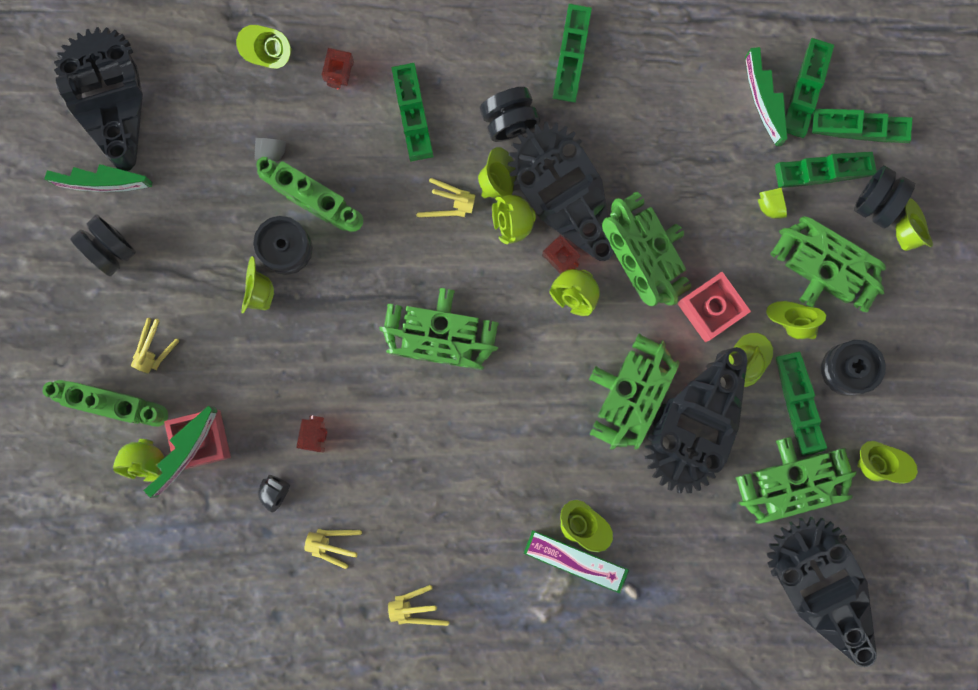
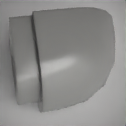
M256 138L255 160L261 157H268V160L271 159L274 162L280 160L285 153L287 142L277 139Z

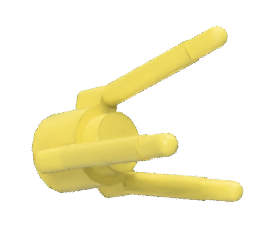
M430 178L429 182L456 193L432 190L433 194L455 200L453 208H458V210L418 212L416 216L465 217V213L472 214L475 195L469 194V191H464Z
M151 318L146 319L137 351L133 356L134 360L131 363L132 367L149 374L151 369L157 370L164 358L179 343V339H175L156 360L154 359L156 355L148 351L160 322L159 319L154 320L149 334Z
M318 529L317 533L309 532L305 542V551L312 552V556L320 557L347 569V564L325 554L326 551L351 557H357L358 554L329 545V538H325V536L361 535L362 531Z
M431 585L402 596H395V601L388 603L391 622L398 621L399 624L412 623L448 626L450 624L449 621L409 618L412 613L437 610L435 605L411 608L410 602H405L408 599L432 590L433 587Z

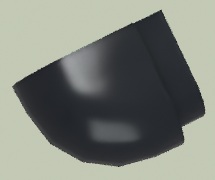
M268 475L267 479L262 480L258 491L261 504L270 512H275L284 501L290 484L276 476Z

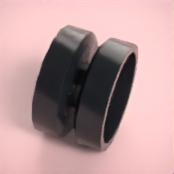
M515 87L499 92L488 98L479 107L483 120L490 123L487 126V130L492 141L502 142L516 138L519 134H525L526 128L532 130L535 128L534 124L540 123L541 119L537 109L530 106L533 99L527 87Z
M883 165L863 189L854 206V211L865 218L873 214L872 222L885 229L894 222L904 209L915 189L916 183L904 176L895 180L896 172Z
M96 214L86 223L87 228L95 238L87 231L79 230L70 240L91 263L111 277L120 269L119 262L112 254L120 260L127 262L136 251L116 228Z
M276 216L269 218L260 224L254 235L253 246L255 254L266 267L277 274L289 275L297 273L306 267L311 259L313 250L311 238L300 223L290 217Z
M851 340L833 346L825 354L821 362V374L824 382L832 391L840 395L853 396L873 391L881 384L885 376L886 363L883 354L874 344L865 340Z

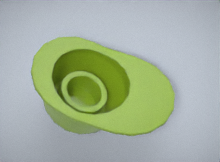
M248 25L238 33L236 39L239 54L250 63L278 69L289 61L292 48L288 38L276 29L260 25Z
M496 147L491 150L486 166L478 175V182L482 188L481 196L483 198H496L512 195L513 182L516 176H510L509 173L516 168L508 166V162L514 160L508 155L509 152L502 147Z
M910 198L905 206L906 215L895 226L896 238L904 251L916 249L925 244L932 247L933 241L929 235L925 216L919 205Z
M251 256L247 267L245 296L241 313H244L247 308L268 310L274 295V287L270 279L256 271L254 256Z
M777 301L770 304L766 310L767 316L772 321L783 325L787 334L795 339H815L818 335L819 326L826 321V314L821 309L794 302Z
M749 333L742 336L734 346L743 349L747 355L744 387L755 384L773 358L771 342L764 335ZM729 355V361L733 365L734 359Z
M868 441L861 447V459L858 461L857 466L861 468L862 473L870 480L876 482L889 480L905 484L910 483L916 478L918 473L917 465L914 459L906 452L876 441Z
M572 500L563 506L560 518L561 530L567 539L578 542L582 547L593 552L605 551L610 547L613 541V531L603 517L583 501Z

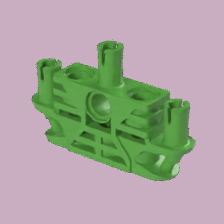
M261 157L257 160L256 167L259 177L291 202L341 230L353 232L362 227V215L346 205L342 196L283 161L278 164L271 159L268 160V157Z
M634 192L624 200L615 199L611 206L612 212L610 217L604 219L602 228L632 285L636 288L643 302L649 306H656L658 302L676 305L678 297L691 289V283L683 286L689 281L686 277H680L673 284L670 283L671 280L686 271L672 244L684 236L683 230L677 234L675 233L682 227L674 224L665 231L652 207L633 216L631 212L644 205V198L635 201L642 196L639 192Z
M805 216L799 219V224L779 230L782 236L770 254L774 258L776 255H779L777 260L784 261L794 244L797 245L785 266L810 281L804 294L799 299L802 303L807 301L805 305L814 307L823 290L841 301L849 303L855 299V294L859 292L860 288L858 287L864 286L863 291L853 305L855 308L860 306L859 310L862 312H868L876 296L884 294L881 271L886 270L885 264L839 234ZM805 228L808 233L804 235L800 231ZM821 268L827 270L829 275L828 279H825L821 276ZM868 269H873V276L867 273Z
M439 289L436 311L406 306L407 315L404 317L406 323H403L402 330L398 328L403 307L387 304L384 327H379L380 331L384 333L386 343L389 346V349L386 350L387 354L483 370L484 367L481 365L484 360H487L490 354L499 348L494 346L498 322L492 321L491 331H488L490 321L483 320L480 343H475L479 318L451 314L454 290L448 289L447 298L445 299L446 289ZM440 318L448 321V326L444 330H437L434 327L435 322ZM431 330L437 336L448 335V340L430 337ZM407 331L423 333L425 336L408 334ZM395 337L403 339L401 348L397 349ZM453 339H458V340L470 341L471 344L455 342V341H452V340H453ZM472 351H481L475 362L471 361Z
M639 333L632 347L652 356V360L649 358L643 359V355H635L636 352L631 350L617 377L595 366L589 378L590 381L592 380L610 389L597 417L605 418V421L609 423L613 422V425L619 427V429L615 431L596 420L593 427L602 432L591 429L589 434L611 444L610 450H614L616 447L634 446V450H637L643 442L680 362L679 360L674 362L670 353L665 348L666 344L663 340L659 344ZM661 359L670 367L668 371L659 367ZM651 366L645 381H642L648 367ZM620 382L629 384L630 393L628 395H622L619 392L618 386ZM637 386H639L641 389L634 403L627 400L635 395ZM630 407L631 410H630V412H629V414H628V416H627V418H626L624 424H622L621 422H622V420H623V418H624V416H625V414H626L628 408ZM629 430L635 433L636 437L627 438L624 435Z
M64 380L47 382L43 386V394L46 397H50L53 401L59 402L61 406L128 423H142L155 427L164 425V421L168 419V411L164 406L146 401L143 398Z
M791 437L776 440L783 464L753 472V476L758 477V480H755L756 485H760L758 489L759 496L756 495L751 473L735 477L742 497V501L738 503L757 517L755 522L760 524L852 499L853 495H848L849 488L852 484V478L856 476L857 471L851 470L846 448L830 451L837 473L835 475L834 470L829 469V467L833 466L832 462H827V458H830L829 453H821L797 460ZM792 467H795L798 471V476L795 480H792L789 476V470ZM822 478H827V480L822 481V482H818V483H814V482H813V481H815V480H819V479H822ZM803 483L804 485L803 487L795 488L792 490L790 487V484L800 485ZM841 483V494L837 495L835 485ZM778 490H781V491H782L781 493H777V494H774V495H770V496L767 495V493H771V492H774V491H778ZM765 503L767 513L763 514L757 504Z

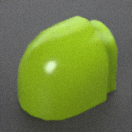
M782 188L759 193L760 199H757L761 211L767 217L773 219L787 217Z

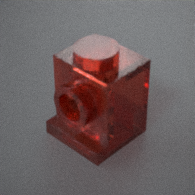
M328 48L321 74L324 82H327V86L340 89L341 85H348L351 69L354 64L352 53ZM341 70L342 73H341V74H337V73H335V71Z
M562 235L555 239L542 253V256L560 274L566 270L576 269L580 265L577 261L581 255ZM558 256H566L567 261L563 263L558 260Z
M310 415L309 420L302 419L296 448L321 453L325 452V448L321 447V442L325 443L327 437V428H324L323 417Z

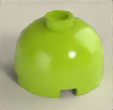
M517 195L496 197L495 199L498 201L492 205V218L495 230L500 227L502 236H498L500 241L504 244L522 241L531 233L536 219L534 209L530 207L525 199Z
M571 269L562 272L555 279L550 289V295L553 300L562 308L565 305L572 308L570 312L575 315L589 316L599 301L600 288L593 275L586 270Z
M139 439L138 442L128 443L119 450L113 464V471L127 478L135 479L136 476L146 477L144 481L153 482L163 473L156 465L165 456L159 448L153 446V441Z

